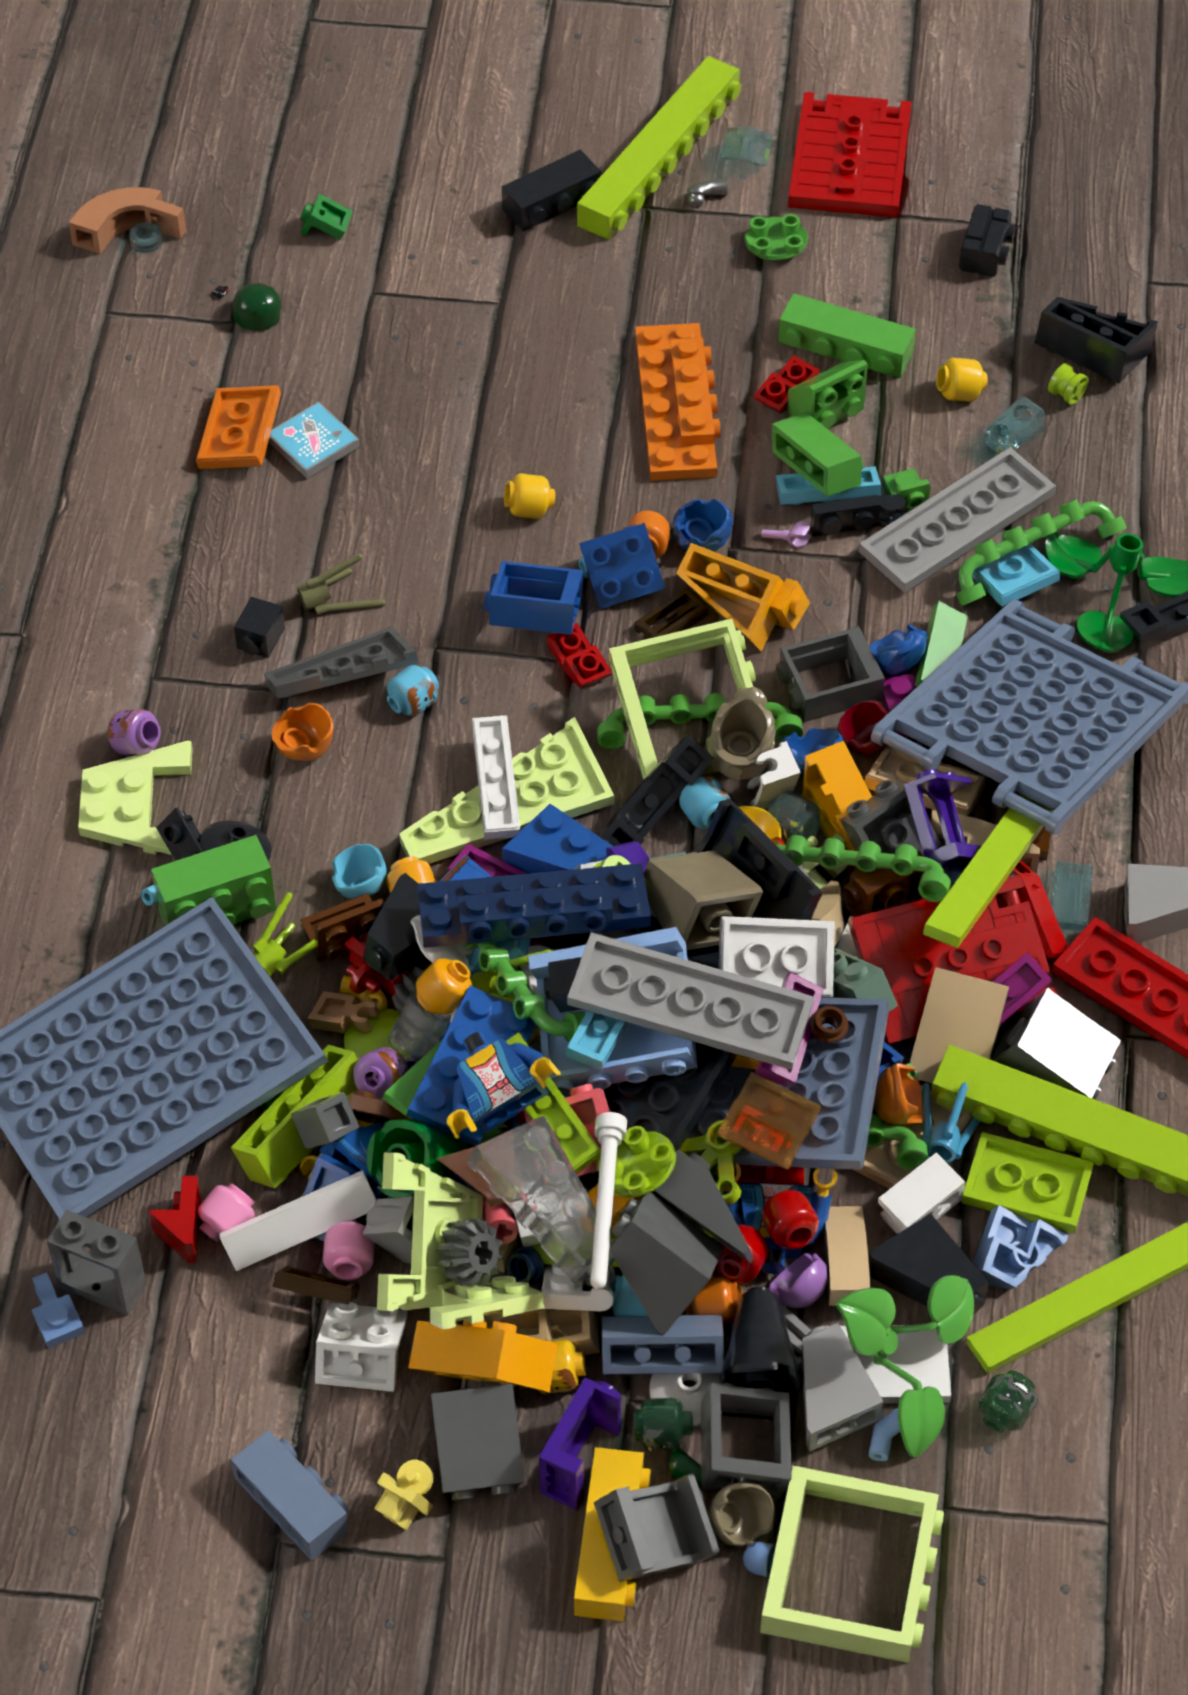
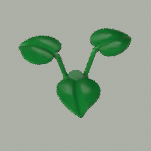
M1054 532L1046 536L1045 541L1047 560L1063 576L1074 579L1083 578L1088 573V570L1093 573L1098 572L1109 559L1112 569L1118 573L1107 614L1095 610L1087 611L1081 614L1076 624L1077 633L1084 642L1095 649L1108 653H1117L1126 649L1134 637V633L1118 616H1113L1124 575L1130 574L1137 568L1138 577L1143 580L1147 579L1146 585L1149 590L1165 597H1177L1188 592V561L1159 556L1144 558V553H1142L1143 541L1131 533H1123L1117 536L1115 545H1110L1103 557L1101 550L1096 545L1078 537Z

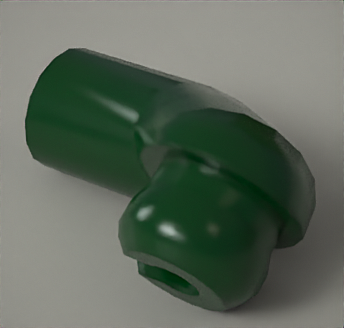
M677 1450L671 1453L668 1458V1469L671 1475L678 1480L685 1475L693 1474L700 1489L701 1465L685 1451Z

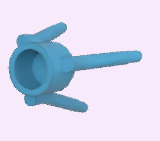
M928 1083L923 1085V1135L921 1140L927 1144L929 1157L937 1153L945 1162L960 1159L964 1146L979 1125L980 1121L972 1118L962 1135H960L959 1128L956 1126L968 1089L967 1083H962L948 1122H939L933 1129L931 1122L930 1085Z

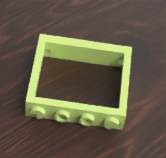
M733 619L609 648V665L643 780L658 765L630 667L723 644L737 690L753 687L752 682L756 681L754 668L751 661L745 662L742 650H746L744 635H741L740 630L736 631ZM710 764L700 776L718 772V770Z
M793 1466L762 1612L760 1633L909 1663L911 1648L920 1649L924 1624L916 1623L918 1610L927 1611L931 1586L923 1585L925 1572H934L938 1548L930 1547L932 1534L940 1536L944 1511L936 1510L939 1494ZM806 1494L922 1517L901 1632L783 1608Z

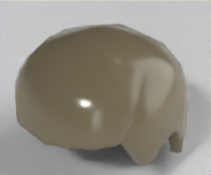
M749 1483L731 1484L720 1490L711 1501L709 1521L716 1536L726 1545H752L759 1536L769 1533L773 1527L775 1507L771 1495L761 1485Z

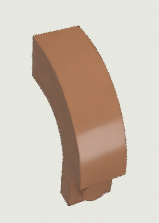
M144 187L120 188L98 195L85 203L69 221L72 244L98 254L103 252L116 235L130 229H150L181 239L186 232L184 209L174 204L163 202L160 190Z

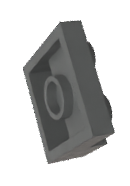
M893 779L885 780L876 786L875 792L877 794L869 800H858L847 807L848 815L840 819L855 850H859L862 842L872 841L880 846L881 853L895 854L897 846L908 844L913 846L917 852L920 851L924 856L904 784L907 783ZM930 823L936 847H938L941 843Z

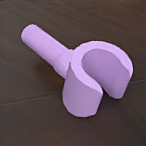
M799 521L791 531L762 529L761 537L788 540L790 545L799 549L804 547L811 538V535L807 534L810 525Z

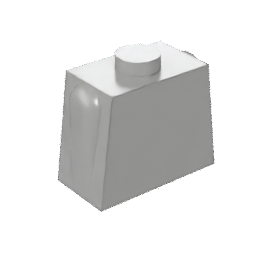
M414 1197L377 1199L374 1207L367 1214V1224L363 1231L364 1236L402 1262L411 1264Z

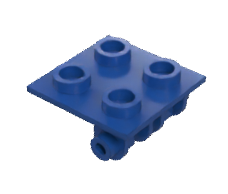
M645 523L634 524L623 528V530L579 543L600 609L665 589Z

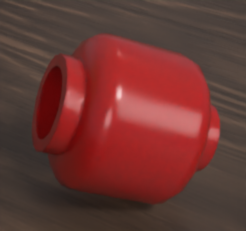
M787 1190L776 1193L766 1202L762 1209V1222L773 1242L781 1248H802L812 1241L818 1230L819 1219L807 1197L799 1191Z
M738 1225L754 1259L749 1264L724 1246L715 1270L718 1274H723L726 1278L730 1279L731 1282L737 1281L738 1284H743L757 1277L768 1258L769 1247L766 1239L759 1231L750 1226Z

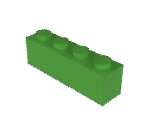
M793 293L780 318L778 342L844 362L865 360L868 364V369L901 378L914 352L916 329Z

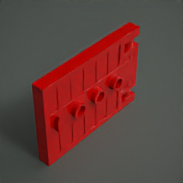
M804 92L788 208L898 218L912 101L901 100L900 107L888 106V99L827 94L826 101L814 100L815 93Z
M1021 875L1006 879L958 948L923 934L925 923L941 901L931 902L923 899L853 917L848 921L858 958L883 969L898 1004L897 1007L888 1013L884 1037L886 1044L893 1045L917 1037L935 967L993 982L1028 952L1047 974L1050 972L1029 901L1021 903L1017 891L1024 887ZM1003 895L1006 907L999 909L996 897ZM1054 986V987H1050V988H1047V987L1044 988V989H1043L1039 994H1037L1035 997H1037L1038 995H1040V994H1041L1042 992H1044L1046 989H1049L1050 991H1052L1054 994L1057 995L1055 986Z

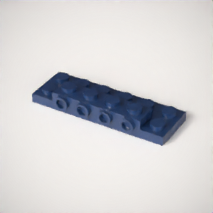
M642 863L417 884L424 948L651 927V913Z

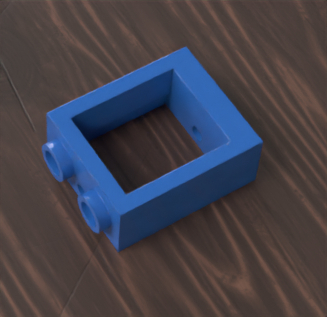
M501 561L498 573H492L490 591L487 590L485 594L484 611L490 612L489 625L572 635L582 600L583 570Z

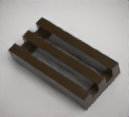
M684 588L634 622V630L638 634L642 632L645 640L687 630L709 615V607L690 590ZM689 601L688 604H686L685 606H683L682 608H680L678 611L675 610L676 608H678L679 606H681V605L684 604L685 602ZM666 616V619L658 623L656 626H654L653 628L650 627L651 625H653L654 623H656L657 621Z
M288 1266L275 1273L273 1287L346 1305L357 1299L360 1287L356 1282Z

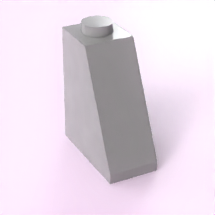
M1128 864L1124 882L1125 936L1140 943L1188 928V867Z
M839 1323L829 1327L819 1326L811 1330L806 1337L802 1338L801 1351L806 1446L809 1451L881 1420L884 1402Z

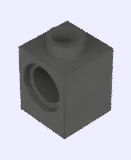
M345 1092L320 1098L291 1113L306 1149L331 1143L359 1128Z

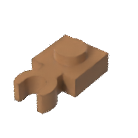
M323 991L310 1013L308 1021L312 1029L345 1033L348 1026H354L357 1031L367 1033L372 1028L366 1017L378 1018L380 1013L373 1002L365 1001L358 1003L356 996Z

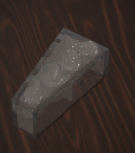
M543 1115L477 1145L466 1160L468 1166L474 1172L478 1171L489 1183L488 1188L498 1199L502 1198L516 1214L515 1218L524 1229L528 1227L541 1242V1248L573 1284L591 1277L596 1209L545 1116ZM610 1236V1245H609V1248H610V1246H611V1244H612V1242H613L611 1236ZM610 1251L608 1258V1268L615 1261Z

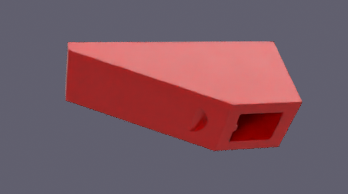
M1020 860L1009 877L1021 875L1024 887L1017 891L1021 903L1029 901L1045 957H1060L1068 948V945L1040 877ZM1003 895L997 896L996 900L999 909L1006 907Z

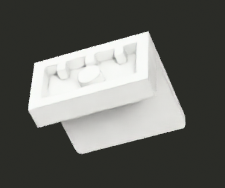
M350 1302L349 1305L330 1303L316 1341L315 1384L394 1392L397 1383L398 1347L407 1321V1311L399 1309L377 1311V1307L361 1306Z

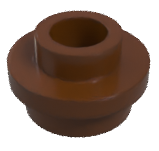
M825 1006L814 1012L809 1027L812 1035L818 1041L834 1044L844 1039L849 1024L845 1014L839 1008ZM824 1024H830V1025H832L835 1029H833V1030L826 1029V1028H824L822 1025H824Z

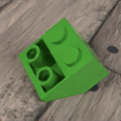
M865 360L843 362L790 388L787 412L792 417L807 412L827 429L848 417L857 415L860 411L864 410L868 364Z

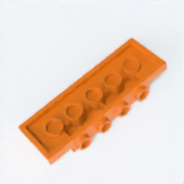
M700 323L635 326L650 481L717 477L714 440L719 439L721 436L720 419H713L712 414H717L718 407L717 395L710 394L709 391L715 388L714 371L707 370L706 367L712 365L711 346H704Z

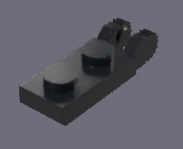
M893 494L892 496L872 495L813 504L810 521L812 536L833 535L857 529L866 530L875 526L884 528L904 515L902 511L906 508V500L902 495Z

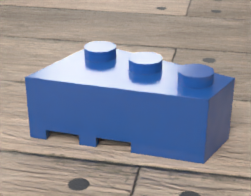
M549 804L502 848L504 862L529 874L573 870V868L581 864L602 861L607 858L606 848L612 845L552 804Z

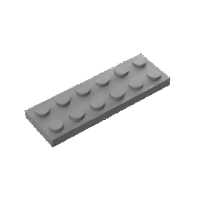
M1009 447L861 542L859 553L905 593L974 548V546L982 543L1054 496L1056 485Z
M592 932L567 997V1005L790 1070L793 1069L814 1003V996Z

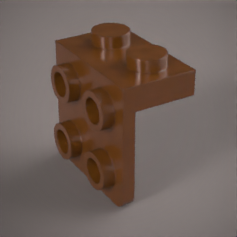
M367 893L300 919V926L308 943L315 939V949L312 951L317 962L325 959L335 960L344 956L349 950L345 947V942L353 936L360 941L365 937L385 904L384 900L379 899L372 902Z

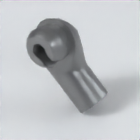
M727 179L703 180L688 187L686 191L688 204L694 207L702 206L704 204V196L727 195Z

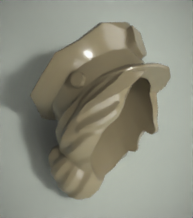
M754 686L740 688L736 691L733 700L720 706L713 721L712 733L706 740L709 754L715 758L711 762V766L731 780L759 777L770 761L756 764L758 756L766 751L775 749L773 743L776 733L772 712L765 708L767 698L764 693Z

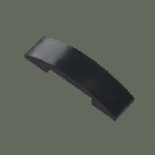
M1188 592L1156 606L1146 601L1120 612L1119 617L1139 640L1155 641L1188 632Z
M686 735L633 791L602 830L599 837L612 846L632 841L639 842L641 845L645 841L643 838L677 800L687 784L692 786L715 758L693 738Z

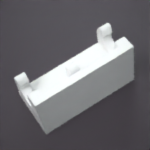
M787 741L780 743L778 748L766 751L758 756L756 764H763L766 761L770 762L766 773L752 778L747 785L748 789L760 786L756 798L750 802L751 806L765 809L790 800L801 772Z
M935 1153L878 1198L879 1205L884 1209L880 1215L897 1234L929 1214H932L937 1220L962 1200L965 1181Z

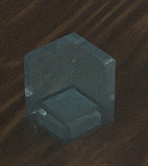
M750 126L727 128L721 158L726 160L741 159L757 166H767L773 135Z

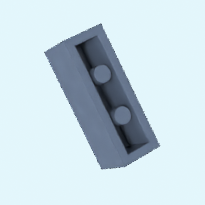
M722 1315L679 1316L664 1336L656 1330L649 1316L602 1317L603 1374L721 1373L723 1367Z
M268 1430L231 1459L234 1478L302 1552L313 1561L350 1531L347 1516L349 1508L338 1494L333 1493L330 1495L322 1487L323 1481L314 1468L310 1465L304 1468L296 1459V1451L285 1438L278 1440Z

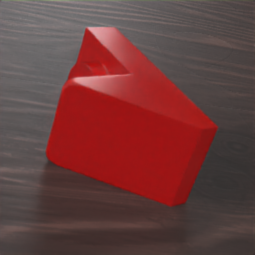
M182 1176L181 1191H174V1210H149L148 1212L152 1230L187 1263H196L199 1231L197 1209L201 1204L198 1176Z

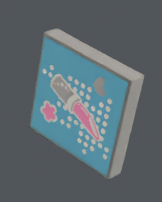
M319 401L273 428L268 441L307 479L360 447L359 438Z

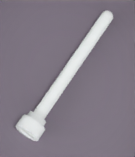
M614 1112L601 1113L596 1117L594 1133L601 1144L590 1283L595 1289H602L607 1282L617 1146L625 1139L627 1131V1119L623 1115Z

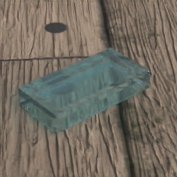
M1057 861L1052 909L1061 929L1082 932L1088 925L1093 866Z

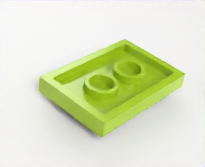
M982 1132L963 1192L962 1203L989 1211L1000 1205L1030 1222L1040 1219L1059 1230L1075 1234L1094 1162Z

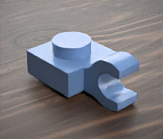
M47 1272L32 1278L35 1292L41 1303V1306L32 1309V1313L47 1348L49 1349L84 1334V1327L69 1294L57 1298Z

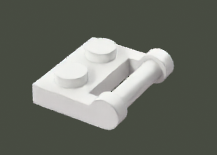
M576 1264L546 1265L542 1286L544 1309L606 1311L613 1303L614 1295L610 1287L616 1276V1268L608 1267L605 1287L583 1291L584 1285H591V1266H576Z

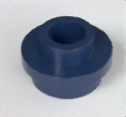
M521 1246L515 1249L508 1258L507 1271L509 1276L515 1277L516 1282H528L529 1285H533L543 1277L544 1263L536 1249L531 1246Z

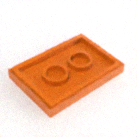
M278 385L216 388L196 458V464L199 469L262 466L281 396Z

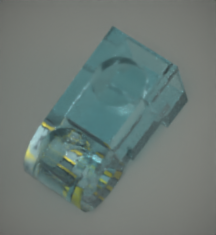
M1022 395L987 428L983 436V444L997 454L1002 453L1009 447L1016 451L1029 438H1036L1044 432L1045 410ZM1026 410L1032 413L1031 418L1026 415Z

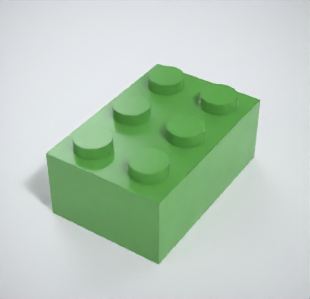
M257 835L151 869L158 911L165 926L213 897L232 925L252 918H261L270 912L276 911L271 867Z

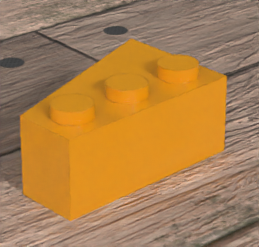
M691 543L676 574L725 620L733 619L735 629L737 631L740 630L741 634L762 652L777 621V617L770 605L784 581L777 575Z
M841 741L805 756L802 800L827 838H832L838 833L844 839L845 850L858 851L855 850L840 819L848 815L846 809L850 804L858 800L867 801L872 796L844 741ZM849 865L847 868L852 874L857 867Z
M417 1320L408 1368L434 1375L480 1382L481 1380L500 1382L502 1385L512 1383L513 1387L516 1384L539 1391L550 1392L558 1344L516 1333V1325L503 1322H493L491 1329L487 1328V1322L484 1321L471 1324L468 1323V1320H463V1325H457L458 1321H455L456 1327L440 1329L430 1322Z

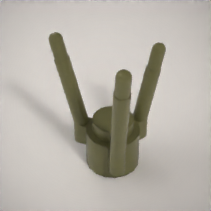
M361 554L345 560L317 577L306 580V583L297 585V591L305 611L315 609L317 615L328 611L384 606L386 602L381 599L326 604V600L331 599L328 585L352 574V569L349 567L362 560L363 556Z

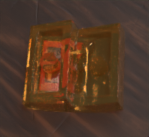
M751 1072L737 1100H734L717 1136L789 1170L815 1123L822 1106Z

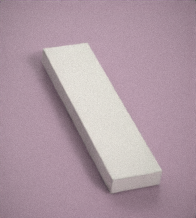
M507 715L472 718L484 840L515 837L520 832V822Z
M362 1170L221 1232L220 1239L235 1270L238 1271L320 1235L337 1223L348 1222L367 1214L374 1207L377 1198Z

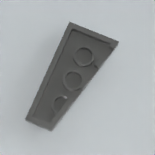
M389 627L267 672L264 676L267 686L279 699L418 664L419 661L416 650L393 627Z

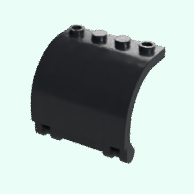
M731 799L719 801L705 836L693 852L716 851L761 887L763 893L752 918L811 920L823 892ZM650 905L651 927L634 928L637 934L663 929ZM719 945L687 950V960L718 969Z

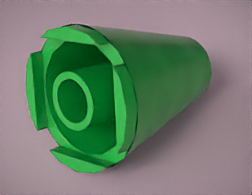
M405 1119L391 1120L385 1123V1126L380 1131L372 1135L367 1149V1168L371 1176L375 1175L381 1185L377 1187L382 1193L392 1198L413 1197V1190L382 1189L384 1153H400L405 1156V1159L430 1168V1172L442 1178H448L455 1173L436 1158L469 1148L466 1142L431 1126Z

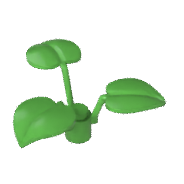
M946 1275L940 1278L931 1288L927 1306L932 1321L926 1324L890 1326L894 1321L896 1308L892 1296L884 1289L865 1288L857 1290L835 1302L844 1319L850 1344L855 1353L874 1356V1364L886 1367L912 1385L913 1390H906L901 1395L898 1405V1422L905 1448L910 1457L913 1458L920 1456L940 1433L945 1419L943 1398L934 1387L927 1386L922 1389V1383L918 1379L887 1360L886 1357L893 1354L898 1347L897 1334L932 1331L936 1328L940 1342L946 1344L954 1343L966 1334L973 1319L974 1296L968 1279L956 1275Z

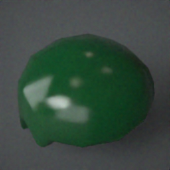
M253 283L241 287L236 292L233 300V318L239 326L244 329L258 331L266 330L279 322L281 299L272 286L263 283Z

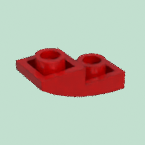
M793 355L778 374L774 372L770 374L753 397L758 402L781 414L788 409L789 389L820 374V370Z
M575 623L572 635L552 633L547 636L546 644L564 671L580 689L612 675L596 644L590 645L578 623Z

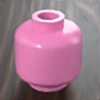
M232 1183L228 1187L217 1185L197 1209V1215L203 1221L199 1229L217 1243L220 1240L221 1232L255 1217V1212L251 1207L255 1202Z
M351 1220L333 1225L327 1230L324 1238V1266L341 1280L358 1279L371 1270L374 1262L375 1243L363 1235L366 1226L357 1221Z

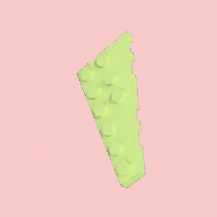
M575 717L567 721L565 728L552 735L549 733L540 739V744L529 752H521L512 758L520 831L549 804H552L571 818L614 804V794ZM479 785L466 794L462 791L452 798L451 804L439 812L432 811L399 833L400 843L406 857L415 856L418 860L426 861L428 864L460 854L468 843L476 848H480L508 839L484 840Z

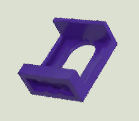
M937 769L922 771L916 775L917 780L904 784L924 857L938 862L943 870L963 873L981 848V845L967 844L965 842L951 791L971 784L970 778L955 776L954 772L938 773ZM923 794L928 795L936 808L946 845L938 849L936 848L923 802Z
M584 1378L539 1456L540 1493L575 1510L578 1509L584 1498L583 1460L577 1458L594 1426L617 1436L621 1432V1394L610 1384L602 1381L594 1382Z

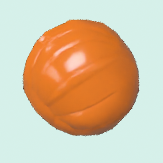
M309 702L298 708L290 707L281 714L273 725L272 740L280 753L295 761L315 760L321 757L331 744L333 720L328 710H325L323 706Z
M896 1063L882 1071L878 1076L873 1105L876 1114L889 1125L911 1126L923 1122L922 1095L919 1080L908 1076V1073L914 1071L915 1067Z

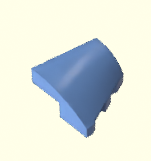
M998 1205L991 1209L973 1264L986 1278L988 1285L1013 1289L1027 1278L1028 1273L1039 1267L1050 1253L1058 1246L1063 1245L1069 1235L1040 1219L1031 1223Z

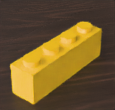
M595 1447L574 1595V1616L624 1622L626 1607H634L636 1582L629 1580L619 1582L594 1501L615 1489L629 1487L630 1491L649 1487L651 1469L643 1468L644 1453Z

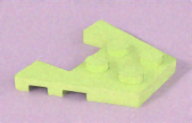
M191 741L180 742L152 750L148 754L134 755L84 769L82 772L78 824L80 836L122 847L125 843L142 847L143 852L156 855L157 852L172 855L156 827H151L154 776L191 775L193 751Z
M384 1153L382 1189L414 1191L411 1274H378L377 1311H393L402 1304L423 1299L425 1295L431 1292L445 1290L457 1285L455 1280L444 1277L446 1267L438 1264L443 1255L437 1246L444 1244L445 1240L442 1231L451 1229L452 1222L469 1220L470 1218L482 1220L483 1195L449 1178H442L430 1172V1168L422 1164H415L405 1159V1156L400 1153Z
M501 1276L492 1278V1283H484L483 1285H472L469 1287L457 1284L445 1290H436L425 1295L423 1299L407 1302L398 1307L404 1311L430 1307V1323L440 1329H449L456 1327L455 1321L468 1320V1323L472 1324L484 1321V1315L500 1313L501 1317L544 1309L543 1292L529 1287L528 1282H516L513 1276Z

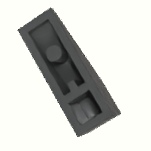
M677 1150L676 1162L671 1175L661 1186L652 1191L653 1194L750 1264L754 1256L710 1171H708L711 1167L710 1164L694 1152L687 1156L680 1150Z

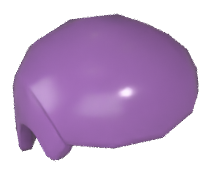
M805 1253L772 1281L768 1289L779 1297V1301L786 1307L797 1309L810 1306L822 1296L829 1283L828 1267L817 1254L814 1253L811 1256Z

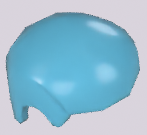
M356 844L346 848L332 861L334 870L332 881L341 896L348 899H354L367 893L369 896H372L379 892L387 877V867L380 850L371 844Z

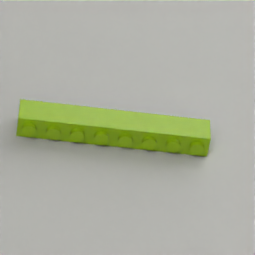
M707 56L577 203V226L608 240L618 230L621 231L629 217L635 211L637 212L641 209L644 200L650 193L656 192L664 177L674 171L678 161L684 155L690 153L693 144L698 138L703 137L707 133L712 122L722 116L726 106L732 100L737 99L741 91V83H739L740 69Z
M948 1045L933 1081L930 1095L942 1107L952 1110L961 1084L967 1083L968 1089L962 1110L972 1113L975 1119L983 1123L992 1124L996 1122L1008 1127L1010 1132L1020 1137L1027 1138L1032 1136L1043 1140L1051 1149L1057 1151L1069 1150L1081 1155L1082 1159L1093 1161L1094 1165L1105 1164L1116 1168L1119 1174L1129 1179L1142 1178L1154 1183V1186L1163 1192L1171 1194L1178 1192L1188 1196L1187 1134L956 1046Z

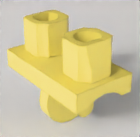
M409 1460L405 1462L398 1470L397 1482L384 1472L377 1482L385 1491L374 1509L383 1514L386 1519L405 1530L408 1529L418 1511L428 1516L433 1507L422 1496L427 1493L433 1483V1473L430 1467L423 1461Z

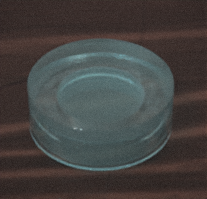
M140 223L130 230V243L137 252L150 253L157 250L162 244L161 230L153 223Z

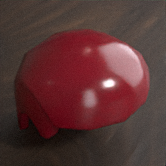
M875 700L859 702L848 708L842 715L837 728L838 733L842 736L847 747L859 755L874 754L887 745L880 746L871 741L872 731L889 712Z

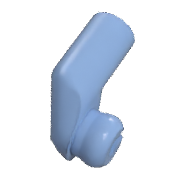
M898 1408L891 1411L874 1425L868 1456L875 1461L884 1462L888 1460L892 1438L900 1432Z

